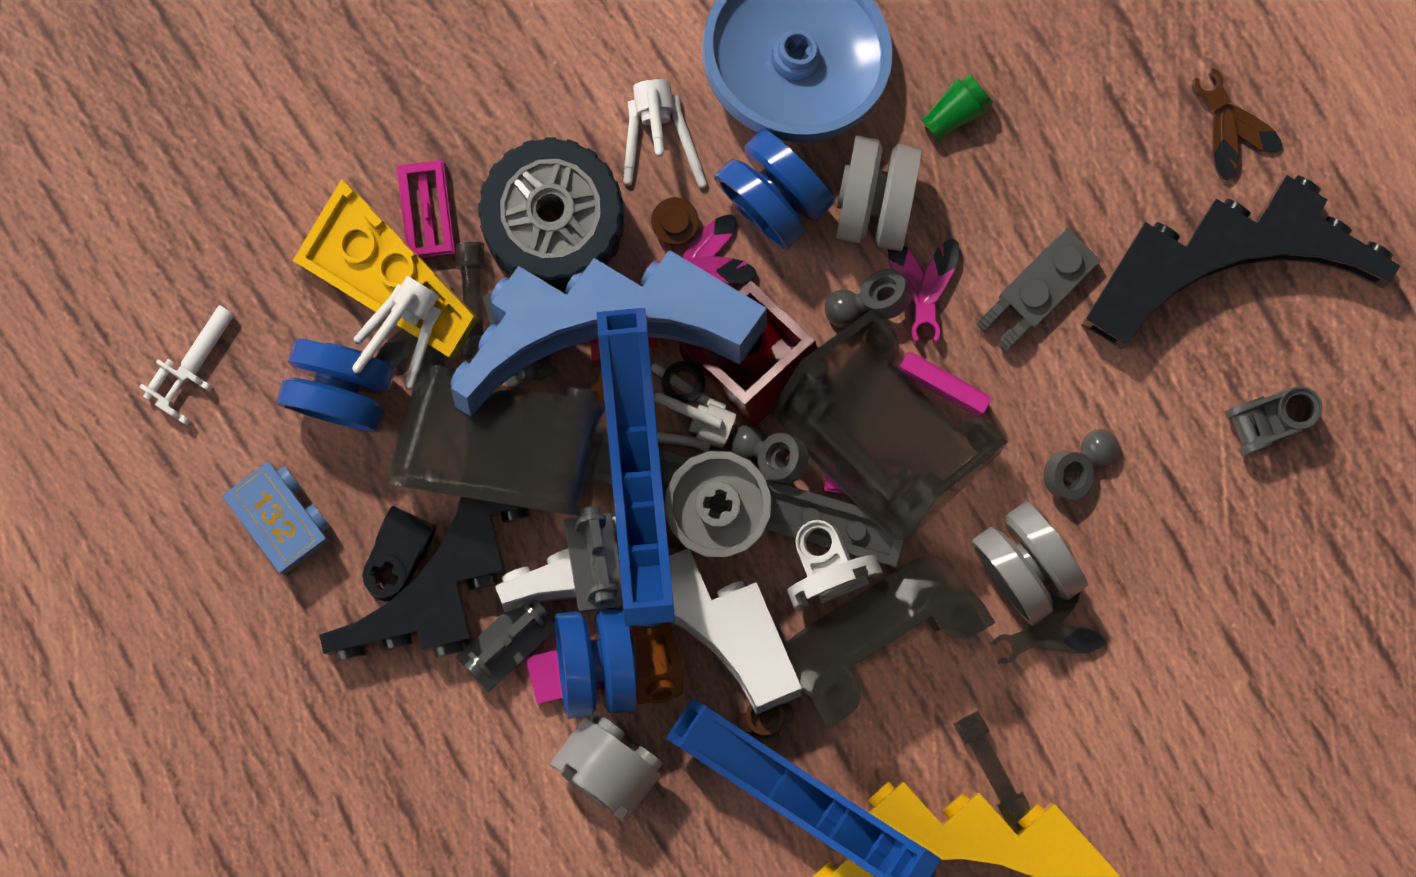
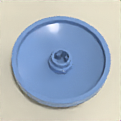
M716 0L709 12L704 28L701 54L705 76L710 88L721 105L740 123L756 132L763 129L768 130L783 141L815 142L838 136L850 130L865 119L873 110L885 89L891 72L892 42L884 16L873 0Z

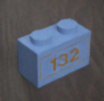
M268 461L222 495V497L276 570L285 576L331 542L324 533L330 527V524L314 504L306 508L295 494L302 487L289 469L284 465L278 470L275 465Z

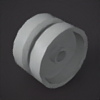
M855 136L850 165H845L837 208L841 209L836 239L860 244L866 237L870 215L878 217L875 234L877 246L902 252L913 203L922 148L898 143L892 149L887 172L879 171L883 149L880 140Z
M708 451L688 459L674 472L665 494V515L672 533L686 548L705 557H729L747 550L762 536L771 516L772 495L765 476L750 460L733 452ZM716 494H722L726 497L725 500H728V508L722 513H716L710 508V500Z
M1025 501L1005 516L1006 528L1016 545L1001 530L992 526L970 541L979 560L1018 613L1033 626L1053 612V601L1042 582L1055 595L1064 600H1069L1088 586V582L1060 535L1029 502Z

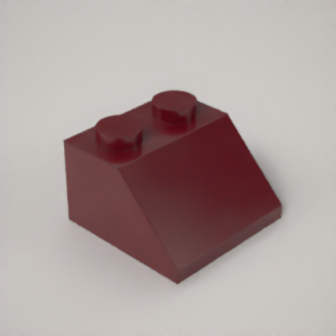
M750 281L739 292L767 308V328L741 364L703 347L684 342L681 345L722 397L756 427L818 370L824 362L815 339L758 286Z

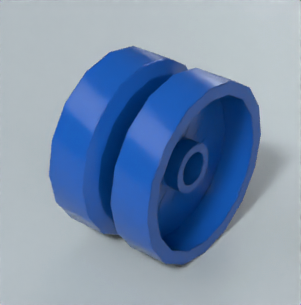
M763 129L745 144L746 157L753 168L740 160L730 159L714 175V179L737 210L756 229L780 248L788 251L805 233L803 222L794 210L808 219L818 221L835 204V199L818 176L799 156L768 130Z
M297 338L294 339L288 363L296 371L314 377V381L300 378L282 380L276 404L285 409L322 421L361 431L378 433L384 409L377 401L362 396L358 392L364 391L374 394L390 392L396 367L372 357L360 373H355L352 367L361 356V351L338 344Z
M623 607L598 610L594 617L595 640H590L588 623L582 612L573 611L555 614L557 659L567 719L591 717L593 715L597 702V685H600L604 706L610 714L636 711V656L629 626H625Z

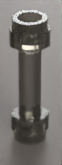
M463 242L455 244L456 268L461 270L463 303L479 319L460 349L462 359H473L480 350L478 345L485 332L483 331L480 269L485 268L484 243Z
M975 711L953 723L963 745L969 743L1000 801V803L996 804V807L1002 818L1010 826L1023 818L1031 808L1022 791L1016 792L986 736L990 732L979 711Z

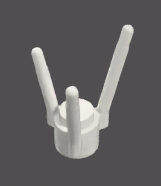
M653 79L635 84L633 86L635 100L628 101L629 126L624 164V185L630 186L633 182L640 118L642 119V124L651 125L655 155L661 157L664 155L662 124L670 121L671 114L699 188L704 189L707 186V182L681 112L680 96L672 95L671 84L668 80Z
M406 276L401 285L397 284L389 299L354 337V343L361 344L388 316L353 365V372L360 373L400 318L415 326L420 318L424 320L405 381V388L407 390L413 389L433 325L442 312L434 307L440 295L411 277Z
M657 363L651 365V370L662 377L666 369ZM673 375L670 380L671 385L685 394L695 389L694 386L677 375ZM703 393L696 400L700 404L697 408H694L664 394H654L656 402L693 418L688 431L697 434L694 437L657 432L658 443L693 447L704 452H708L711 445L723 449L736 417V413L725 409V403L712 399Z

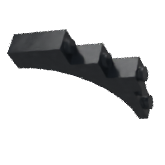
M1286 175L1278 184L1256 222L1248 218L1251 213L1241 204L1231 199H1226L1223 203L1217 198L1207 209L1186 245L1178 242L1180 235L1170 227L1156 222L1154 226L1145 222L1081 325L1122 350L1147 317L1172 295L1203 277L1239 265L1269 261L1314 263L1349 272L1380 288H1384L1393 280L1400 265L1391 260L1393 254L1385 247L1372 241L1364 244L1350 235L1352 229L1342 221L1331 216H1327L1326 220L1319 217L1320 212L1328 199L1319 195L1320 187L1305 177L1297 175L1293 179Z
M510 391L490 395L471 417L465 413L468 434L466 478L456 515L439 549L417 578L390 602L355 623L320 634L323 654H336L337 662L365 656V646L383 642L384 650L395 649L413 644L411 635L419 634L422 650H434L435 657L438 658L464 651L462 643L473 640L460 584L468 582L469 590L480 589L497 584L496 575L506 573L493 517L501 516L503 523L514 522L531 517L529 509L539 507L513 395Z

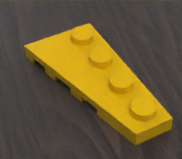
M341 179L293 261L375 312L389 299L397 284L401 285L406 276L411 277L440 295L434 307L442 312L433 325L428 345L454 359L479 318L352 186ZM400 318L396 325L418 338L424 320L420 318L415 326Z

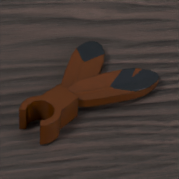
M1212 68L1208 75L1215 81L1214 90H1204L1200 86V79L1198 78L1192 80V89L1196 95L1203 98L1210 112H1215L1212 120L1213 164L1218 175L1224 180H1229L1234 175L1238 166V137L1252 147L1269 153L1279 152L1282 148V143L1276 131L1268 124L1245 110L1229 104L1231 100L1223 87V77L1218 70Z

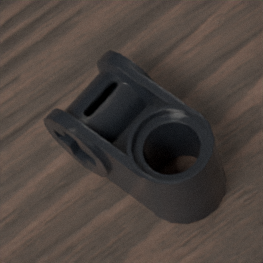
M394 505L389 509L362 573L363 583L371 596L379 601L390 602L409 585L418 564L423 560L437 528L436 524ZM388 567H392V573L397 579L396 584H386L383 590L378 589L379 583L374 577L377 571L385 573Z

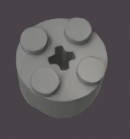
M594 714L591 719L584 717L549 762V765L554 769L562 771L560 775L600 806L603 807L605 804L614 811V816L626 823L661 777L658 770L663 763L641 746L638 748L631 743L628 747L620 740L625 733L603 716L600 718Z

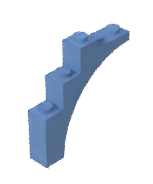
M670 250L660 263L654 261L650 264L641 279L640 285L593 258L585 271L571 277L565 290L566 294L518 266L509 279L503 277L497 283L491 294L490 301L494 323L497 325L492 324L486 329L478 345L480 350L470 363L467 361L463 362L451 379L450 385L452 386L451 391L454 405L471 417L496 388L524 367L558 350L598 339L596 312L645 308L648 337L673 339L703 347L741 364L767 328V308Z

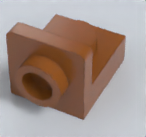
M670 622L629 630L630 636L633 638L637 666V680H635L636 703L644 704L651 702L659 704L681 696L683 694L684 669Z

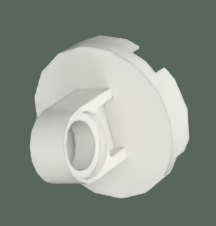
M813 520L800 528L795 541L807 578L792 585L787 589L794 610L805 609L809 606L807 599L818 595L821 603L834 600L868 585L869 581L866 575L875 579L883 576V572L876 555H867L851 560L838 529L826 521ZM815 529H825L829 532L832 539L831 548L824 555L814 556L807 549V537Z

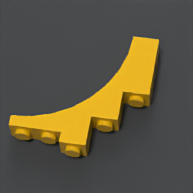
M888 781L867 800L873 806L868 813L941 858V860L965 859L998 864L1032 877H1121L1054 803H1049L1045 808L1039 803L1035 804L1017 821L1022 829L1016 834L983 796L977 792L970 798L964 792L957 796L942 811L948 817L942 823L939 822L904 782H900L894 787ZM846 858L837 867L829 861L812 877H874V875Z

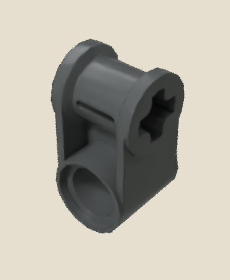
M1299 386L1266 398L1254 399L1226 410L1224 413L1227 419L1233 420L1242 443L1239 452L1241 456H1245L1275 445L1284 438L1310 428L1321 417L1323 408L1321 399L1315 391L1308 387ZM1298 397L1307 402L1310 408L1307 421L1296 422L1289 418L1286 413V404L1290 398Z

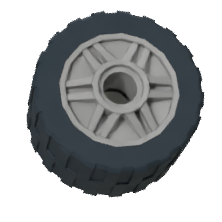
M545 137L543 140L536 141L532 139L523 142V145L515 149L512 148L507 151L504 157L498 163L495 162L489 170V176L486 182L483 181L480 190L481 200L478 203V216L481 221L480 228L492 256L495 257L499 266L507 274L510 273L512 275L517 267L520 266L561 291L566 290L567 284L573 275L585 271L593 258L607 265L610 259L615 257L625 227L621 191L618 181H615L610 167L606 162L603 163L598 158V154L590 148L586 149L580 146L578 142L569 139L567 141L559 140L556 137ZM550 207H557L564 211L560 219L554 222L542 220L541 215Z

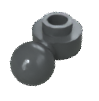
M891 269L881 270L865 280L858 294L844 289L833 292L826 300L825 315L833 325L843 328L854 325L860 319L862 312L868 311L871 316L877 319H891L901 314L908 307L911 301V290L899 272Z
M742 425L733 431L729 440L730 451L751 462L758 460L760 471L768 479L784 484L792 483L798 480L807 468L809 460L807 447L802 440L794 436L776 433L766 438L764 432L759 427ZM790 454L789 463L785 466V459Z
M1104 429L1093 430L1083 439L1081 453L1063 450L1053 454L1047 461L1044 469V483L1047 490L1055 497L1069 500H1077L1085 496L1093 484V467L1109 466L1118 457L1119 442L1114 434ZM1064 469H1065L1066 475H1065V478L1063 479V472H1064Z

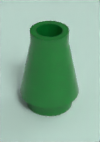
M969 73L962 80H959L957 77L930 112L921 120L937 140L940 141L947 134L986 115L985 109L993 101Z

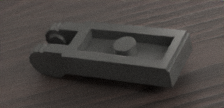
M1066 227L1000 294L999 298L1001 299L976 325L984 332L987 328H991L1000 319V315L1010 307L1022 320L1000 338L1001 341L998 346L1006 352L1029 328L1033 330L1101 260Z

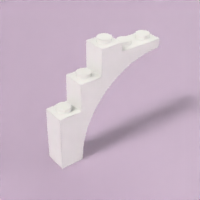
M613 517L612 519L618 549L616 517ZM677 547L668 548L675 621L671 623L685 629L719 658L739 682L756 715L801 697L802 687L757 582L746 587L743 581L732 583L717 591L719 598L711 600L690 549L687 548L678 552ZM568 549L551 555L547 558L548 565L530 571L529 567H522L505 574L502 577L503 583L495 586L504 612L522 608L524 603L530 605L534 600L546 602L576 599Z

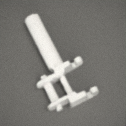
M218 305L182 360L181 366L177 371L171 368L174 363L173 361L167 359L163 363L157 359L156 363L160 366V369L148 387L144 384L140 385V388L146 391L143 397L150 400L151 396H154L158 399L155 404L157 407L188 426L191 420L172 409L173 403L171 401L183 382L187 383L189 380L207 391H211L213 386L197 377L196 373L229 325L234 314ZM168 373H171L177 377V380L166 397H163L157 393V390Z

